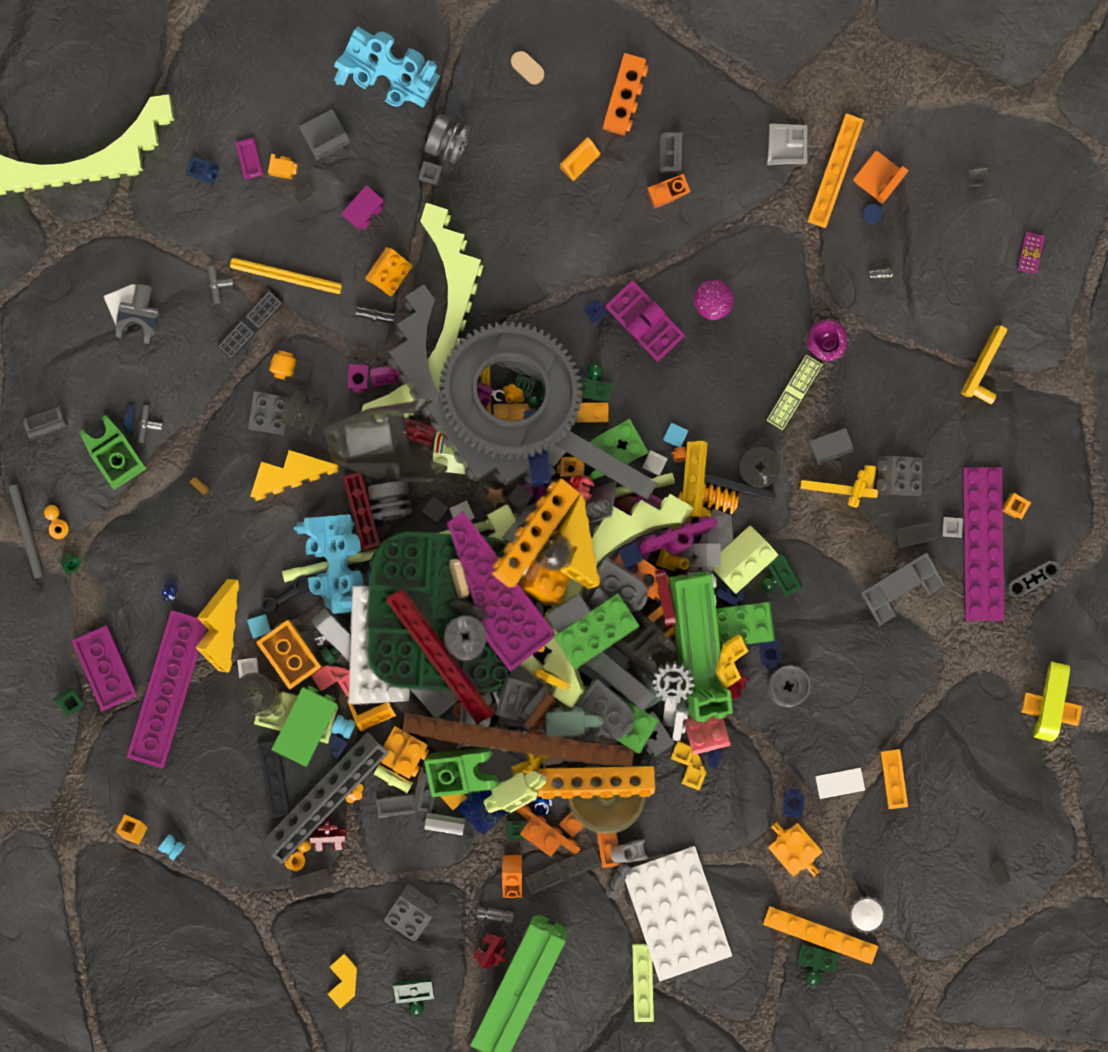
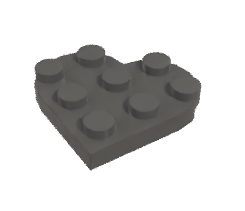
M605 557L597 570L600 577L599 586L586 589L584 594L585 602L588 604L596 589L601 586L608 598L619 594L629 611L635 612L639 611L646 604L649 596V586L639 576Z
M597 679L575 708H583V712H589V715L601 716L603 724L601 727H589L590 731L586 735H575V737L584 741H594L602 735L608 738L620 739L631 732L636 716L623 699L601 680Z

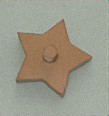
M491 485L489 486V494L485 499L490 500L494 507L499 502L507 501L503 495V488L496 489Z

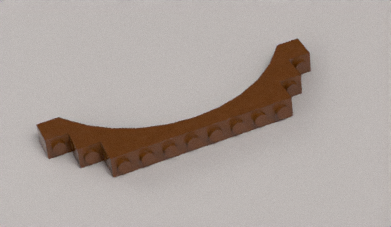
M405 712L402 732L437 738V740L587 763L595 762L632 767L634 750L621 744L519 732L412 712Z

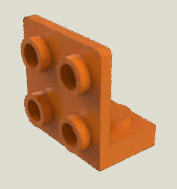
M875 151L853 179V182L883 204L909 170L903 166L900 169L881 153Z

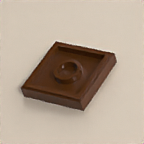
M549 693L525 722V726L533 734L546 721V713L552 712V709L558 705L555 698Z

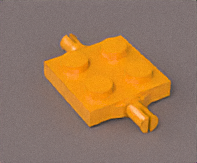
M778 822L774 823L771 828L778 836L768 846L771 852L793 877L806 868L813 877L816 876L820 871L813 865V861L822 853V850L798 822L783 830Z

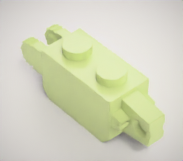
M537 771L529 774L523 772L515 774L513 778L499 783L497 787L491 790L492 795L484 800L486 810L488 812H494L499 809L508 812L515 811L536 799L538 795L537 789L546 784L547 777L544 774H539Z

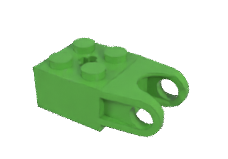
M104 415L102 419L106 426V432L103 437L93 439L84 430L80 431V435L90 456L110 486L115 490L146 470L125 436ZM117 459H119L120 461L123 460L121 465L119 466L114 465L116 464L115 461Z
M631 419L589 442L626 465L649 453ZM620 440H622L623 442L627 441V449H618V442ZM595 470L588 478L594 480L605 474Z

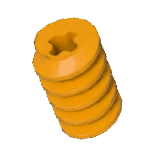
M704 482L702 506L705 502H708V508L715 504V510L722 506L723 512L730 508V514H733L739 501L740 492L737 496L735 490L728 494V488H724L721 492L720 486L713 490V484L706 488V483Z

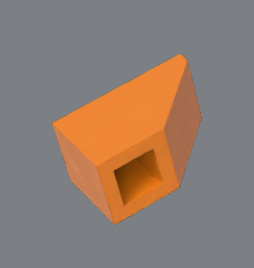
M684 174L647 189L654 209L691 192Z
M502 855L503 898H522V855Z

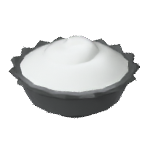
M870 896L860 897L858 900H855L853 905L850 906V912L848 913L850 916L849 921L852 923L853 928L865 934L869 932L874 933L880 929L886 917L882 902Z

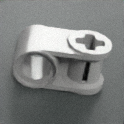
M645 839L633 840L614 846L611 850L612 860L616 863L648 859L647 855H645L643 844Z

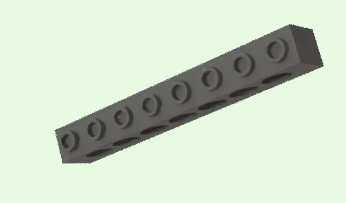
M367 732L261 842L270 856L283 864L386 757L389 752L374 736Z

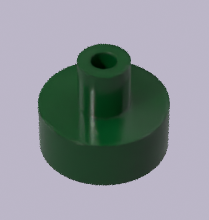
M65 553L60 564L65 572L72 573L80 568L81 560L75 553Z
M325 645L320 649V652L330 665L337 661L335 655L339 651L335 647L329 649Z

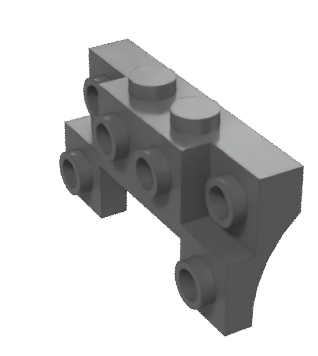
M927 553L922 554L907 564L904 562L894 567L896 571L891 574L888 572L878 577V582L860 593L879 626L896 616L889 603L921 584L929 596L945 586Z

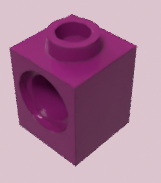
M349 364L348 388L352 389V392L364 393V390H368L370 369L368 365ZM355 375H363L364 380L361 384L354 383Z

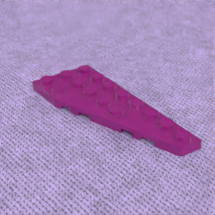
M462 511L450 520L447 525L480 623L485 629L486 640L508 670L512 671L551 641L556 634L518 584L509 588L491 574L495 569L493 565L498 557Z

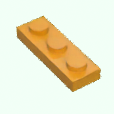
M1026 692L1021 712L1040 717L1043 696ZM1065 702L1061 722L1078 726L1082 706Z
M900 749L881 751L888 809L908 807Z

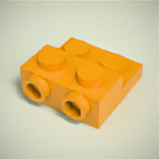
M394 726L384 744L385 749L389 753L381 763L410 779L411 775L415 777L420 769V766L417 764L420 759L424 760L429 752V749H427L428 744L407 732H402V729Z

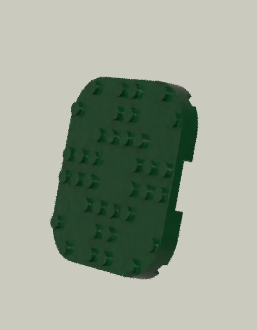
M400 532L386 538L373 553L369 568L365 658L372 673L385 684L403 689L452 691L386 601L390 595L403 588L444 645L445 632L453 620L469 616L480 622L470 590L467 597L460 598L454 585L449 562L454 559L459 560L451 534ZM482 536L496 556L502 558L505 554L504 549L509 543L499 538ZM522 577L520 578V580H519L518 583H517L519 586H520ZM466 633L465 635H460L462 636L463 642H465V640L470 641L469 634ZM487 640L483 651L478 657L470 661L455 659L478 692H490L503 686L505 677L512 678L518 668L517 666L512 671H509Z

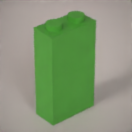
M310 685L307 688L302 687L272 748L273 751L306 767L309 765L338 706V703L335 702L336 698L328 694L322 696L318 694V689Z

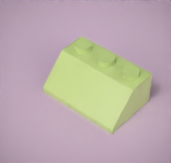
M749 525L721 551V567H713V571L736 594L773 561L778 554Z

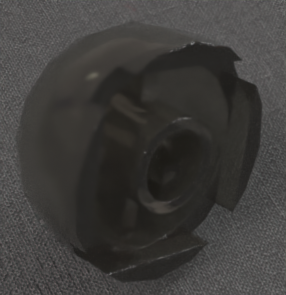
M555 531L549 536V541L546 545H543L535 558V561L538 562L537 564L548 571L561 570L569 566L573 559V548L570 540L560 532Z

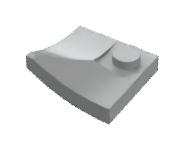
M769 124L766 165L807 164V125Z
M410 689L434 717H440L459 701L454 692L450 690Z

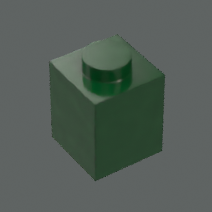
M67 688L53 698L62 713L68 717L84 706L71 688Z

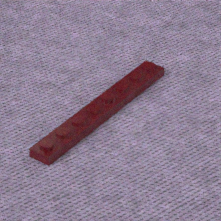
M402 588L390 595L386 601L476 724L492 717L493 711Z

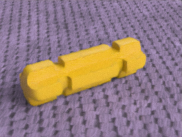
M859 471L857 475L858 480L855 481L851 492L852 497L848 501L849 506L858 507L859 498H861L866 485L865 481L869 477L867 471Z

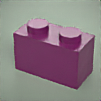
M366 185L341 215L357 230L361 231L362 228L365 230L372 222L370 219L375 214L379 215L382 212L385 202Z

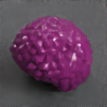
M721 280L702 282L693 297L697 311L708 320H717L729 314L734 302L733 292Z
M822 320L814 324L811 330H809L807 347L819 359L832 361L840 358L847 348V332L837 321Z

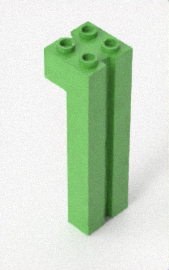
M703 571L692 573L688 576L670 577L671 599L676 621L674 627L678 664L680 666L681 663H684V669L689 667V674L694 675L692 680L694 681V687H691V694L687 693L685 708H688V715L698 722L708 721V718H711V716L724 718L727 714H732L733 711L731 692L722 686L716 673L720 657V645L712 574ZM684 679V681L682 682L683 687H685V685H686V680H685V679Z
M533 915L522 941L472 1040V1047L482 1052H511L566 942L568 931L565 930L564 926L555 923L553 926L547 923L548 919L546 917Z

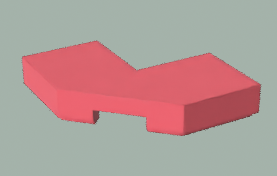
M326 665L311 675L321 691L338 681L347 697H349V669Z

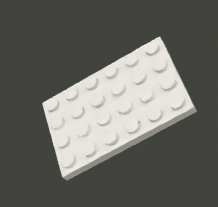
M353 586L349 703L365 704L409 701L410 689L397 688L385 684L372 673L366 662L365 632L368 586Z
M695 846L632 867L629 874L625 875L627 876L625 882L659 981L732 956Z

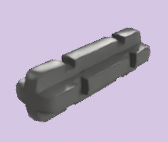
M620 864L619 872H616L610 883L611 887L609 886L606 891L608 897L613 899L617 897L618 890L621 889L627 877L625 875H628L631 870L628 864Z
M478 907L476 917L513 922L514 912H503V910L490 908L486 910L485 908Z

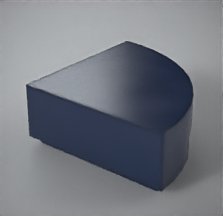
M135 406L127 407L124 418L126 433L133 432Z
M332 733L330 736V749L333 755L339 759L349 742Z

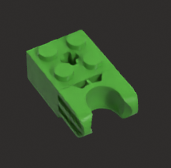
M480 747L430 753L424 760L432 797L466 794L472 791L495 788L499 784L497 776L484 774L478 766L479 762L487 761L490 758L492 749Z

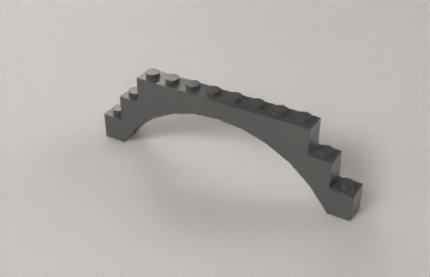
M422 285L404 298L403 306L412 315L398 323L395 328L396 336L400 341H404V343L389 352L387 361L390 367L397 370L400 381L403 385L406 384L409 387L411 397L415 401L418 400L421 405V411L426 417H430L432 427L436 432L441 433L444 444L447 448L453 450L455 460L459 464L462 463L465 468L464 472L470 480L473 479L474 482H477L494 470V475L498 482H502L505 486L524 474L526 483L536 489L556 474L546 457H531L527 455L524 459L520 455L516 459L512 455L508 459L507 455L504 454L501 459L499 453L492 457V451H489L486 455L484 448L477 451L478 445L470 447L472 441L465 443V436L458 437L459 431H453L454 425L448 424L450 418H445L447 411H442L445 404H440L441 397L434 386L428 368L426 352L427 324L435 299L426 286Z

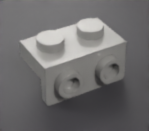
M681 697L680 703L676 699L673 700V703H670V699H666L662 723L664 726L674 727L672 740L680 741L681 733L685 734L686 722H683V719L687 720L688 708H685L686 699Z

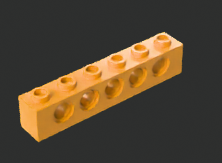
M562 479L550 483L546 489L548 493L545 497L542 496L538 500L536 510L530 512L526 517L525 521L527 523L525 526L517 530L513 543L510 542L505 547L504 556L498 558L493 565L495 569L491 574L509 588L518 583L579 495L578 491ZM553 497L558 499V506L553 504ZM542 512L547 514V521L542 519ZM532 527L537 531L536 537L531 534ZM521 543L526 545V552L520 549ZM510 558L515 560L516 565L514 568L509 564Z
M654 766L538 769L539 774H544L547 777L546 784L538 788V797L542 796L543 799H552L554 796H562L565 799L573 798V796L591 798L593 795H600L602 798H609L612 795L630 797L632 794L648 797L654 794L655 791ZM616 779L621 784L619 786H613L610 783V781ZM637 779L640 784L633 786L630 784V780ZM578 780L582 783V785L580 787H574L572 785V782ZM593 780H598L601 782V785L595 787L591 784V782ZM554 781H560L563 785L559 788H556L552 785V783Z

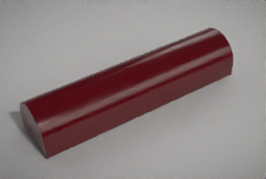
M362 472L342 476L362 551L376 548L380 545L375 521L372 518V510Z

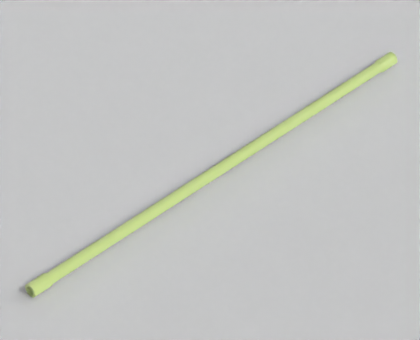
M673 473L657 476L652 479L657 482L655 488L675 484ZM625 486L617 487L614 498L635 492ZM514 513V516L517 520L519 517L517 513ZM486 521L473 524L478 532L490 530ZM447 530L438 534H450V531ZM376 549L350 555L347 559V565L371 560ZM328 561L282 571L284 581L288 582L298 577L327 571L329 564Z

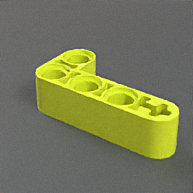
M1050 662L1040 717L1034 728V738L1053 742L1058 737L1070 674L1069 665Z

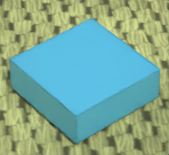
M671 423L663 441L676 447H681L689 430Z
M266 614L247 620L253 638L271 632Z

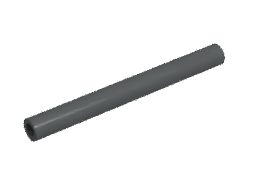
M18 484L11 485L8 488L34 579L40 578L44 575Z

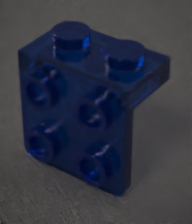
M492 789L474 791L457 807L461 815L467 818L473 824L474 829L482 835L492 829L508 813V811L503 809L494 812L486 810L484 800L492 795Z

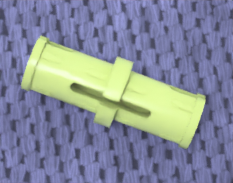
M379 764L374 773L375 776L388 782V785H393L405 793H408L413 782L398 775V772H392Z

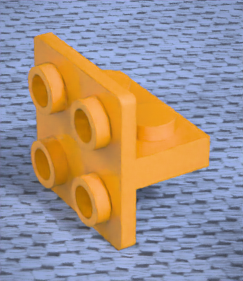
M386 247L365 279L380 288L387 295L393 296L409 273L412 265L396 251Z

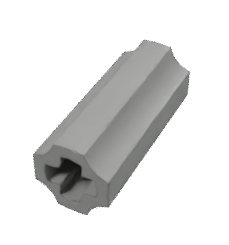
M427 813L424 829L463 835L465 819Z

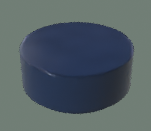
M876 204L866 206L862 213L863 219L869 224L877 223L882 217L881 208Z

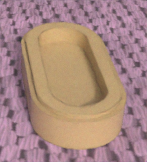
M519 51L512 56V67L530 84L542 82L544 79L543 68L527 53Z
M458 559L451 560L449 565L457 594L460 598L467 597L469 590L461 562Z

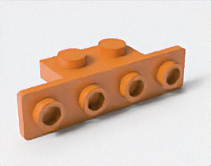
M527 805L515 810L529 820L520 835L550 857L560 844L574 854L579 852L580 848L576 841L571 838H565L561 830L556 827H550L546 824L547 821L540 815L535 816Z

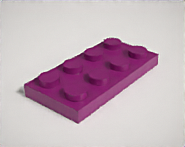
M108 625L72 640V644L101 711L138 696Z

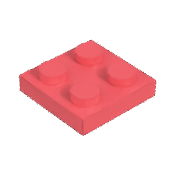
M711 716L705 722H698L692 717H687V720L684 719L693 755L730 746L723 718Z

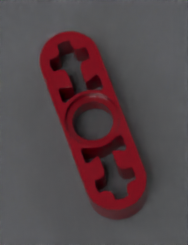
M665 570L655 571L666 626L675 625V615Z

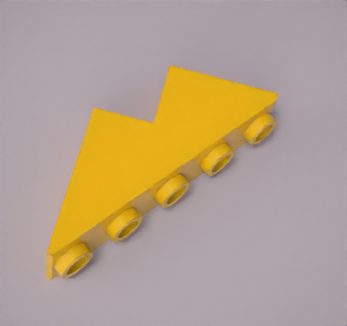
M289 450L284 468L261 462L250 497L255 498V501L264 499L266 494L273 492L275 495L285 491L284 487L290 485L292 488L303 485L302 481L309 479L311 482L320 479V475L326 472L328 475L339 472V466Z
M580 494L563 516L553 541L568 551L560 571L587 589L599 586L600 577L596 568V557L593 552V540L590 536L585 499Z
M233 579L225 581L197 618L209 631L195 647L218 671L228 673L232 666L233 633L236 626L235 612L237 610L236 601L239 590L238 580Z

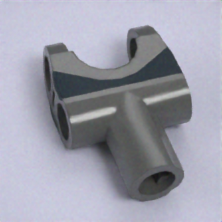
M136 284L132 304L120 303L116 319L117 338L122 339L127 328L131 324L138 323L143 327V334H145L144 343H151L159 318V309L149 307L153 287Z

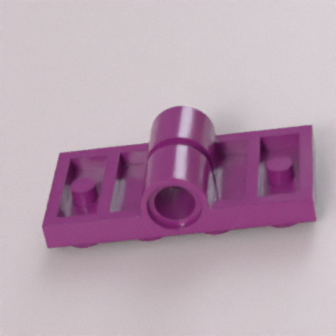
M633 280L605 306L656 362L663 358L685 337L682 331L666 316L665 312Z
M706 516L697 520L698 522L693 525L689 522L681 525L675 531L673 528L668 529L658 537L656 534L648 536L644 541L640 542L641 545L636 549L638 556L665 548L670 555L677 556L692 544L694 537L708 533L718 525L716 517L709 519Z

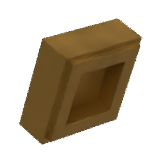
M194 477L190 481L203 495L206 496L210 492V489L198 478Z

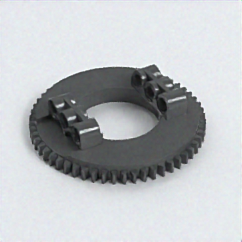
M496 322L494 328L488 324L487 330L481 326L480 333L476 329L473 330V336L468 333L466 339L461 338V344L456 343L455 349H451V355H448L446 359L448 362H444L443 365L445 369L441 371L443 376H440L439 380L442 382L439 384V389L442 390L439 396L443 397L440 400V404H445L442 411H447L445 418H450L448 424L454 425L453 431H459L458 437L465 436V443L472 441L470 447L478 445L477 451L484 448L486 455L489 451H492V457L499 453L501 459L504 454L507 455L508 459L512 455L516 459L522 455L525 459L527 454L534 457L535 452L540 455L542 449L548 451L549 445L554 447L555 441L561 442V436L565 437L566 431L571 430V425L575 423L574 418H577L579 414L576 411H579L581 407L578 405L582 401L579 398L582 396V391H580L582 384L578 383L581 376H576L579 369H573L576 362H570L572 355L566 356L568 350H561L563 344L556 345V338L549 340L551 334L543 336L544 330L537 333V327L530 330L529 324L522 328L521 322H519L517 327H515L514 322H511L510 326L503 322L502 327ZM497 364L541 381L544 388L542 406L535 414L520 421H505L494 417L482 406L477 395V380L481 373L489 366Z

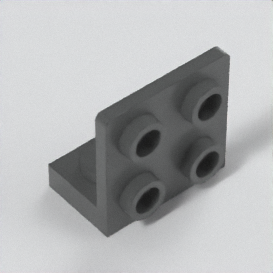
M332 109L299 127L316 160L351 143Z

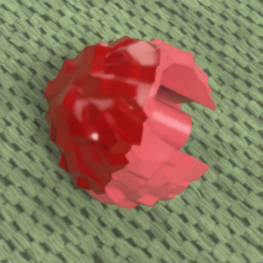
M576 475L567 480V484L578 491L579 495H583L585 503H589L593 495L588 493L591 485L594 486V482L585 475Z

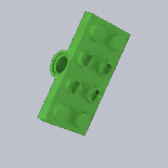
M615 594L593 610H590L589 614L553 636L574 669L639 627L619 594Z
M770 602L716 609L720 647L737 634L741 635L745 644L775 641Z
M592 680V682H591L590 686L588 687L587 691H588V690L591 688V686L595 683V680ZM618 695L631 707L636 720L631 732L625 737L616 740L635 752L640 753L659 719L643 711L625 697Z

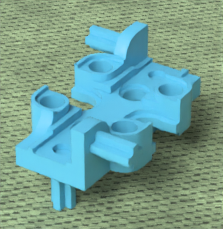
M357 27L343 55L334 65V67L339 69L334 79L336 84L344 85L348 75L354 73L353 79L355 83L366 89L369 85L373 86L377 76L384 75L391 83L385 102L392 106H400L404 101H412L424 108L440 75L435 73L437 68L436 62L427 60L424 66V57L416 50H411L410 48L403 59H397L391 54V46L395 40L391 35L385 32H378L373 36L362 28ZM370 54L377 55L379 60L373 61ZM403 73L410 75L411 81H406L403 78Z
M350 515L304 518V522L296 523L297 527H294V530H297V534L307 533L310 536L306 542V555L315 554V557H325L329 564L326 573H319L317 577L308 578L310 591L313 594L322 596L325 607L329 608L332 613L352 612L353 586H363V574H361V571H351L347 566L348 557L359 554V551H361L358 536L352 534L355 522H353Z

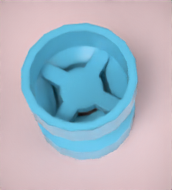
M337 715L331 732L342 734L344 738L349 739L354 729L355 721L351 719L346 720L343 716Z
M169 834L158 850L162 853H167L169 858L174 861L185 845L181 842L177 843L175 838Z

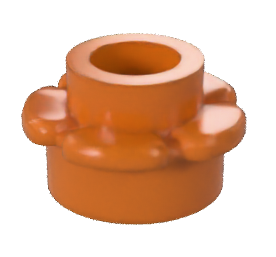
M685 447L675 448L674 452L671 453L674 462L686 461L687 450Z

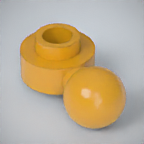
M55 505L47 506L44 510V515L52 522L49 526V533L55 539H62L68 534L69 526L64 520L58 518V507ZM56 526H60L62 528L61 533H57L55 531Z
M308 838L285 860V866L288 869L299 871L303 868L305 864L303 853L311 848Z

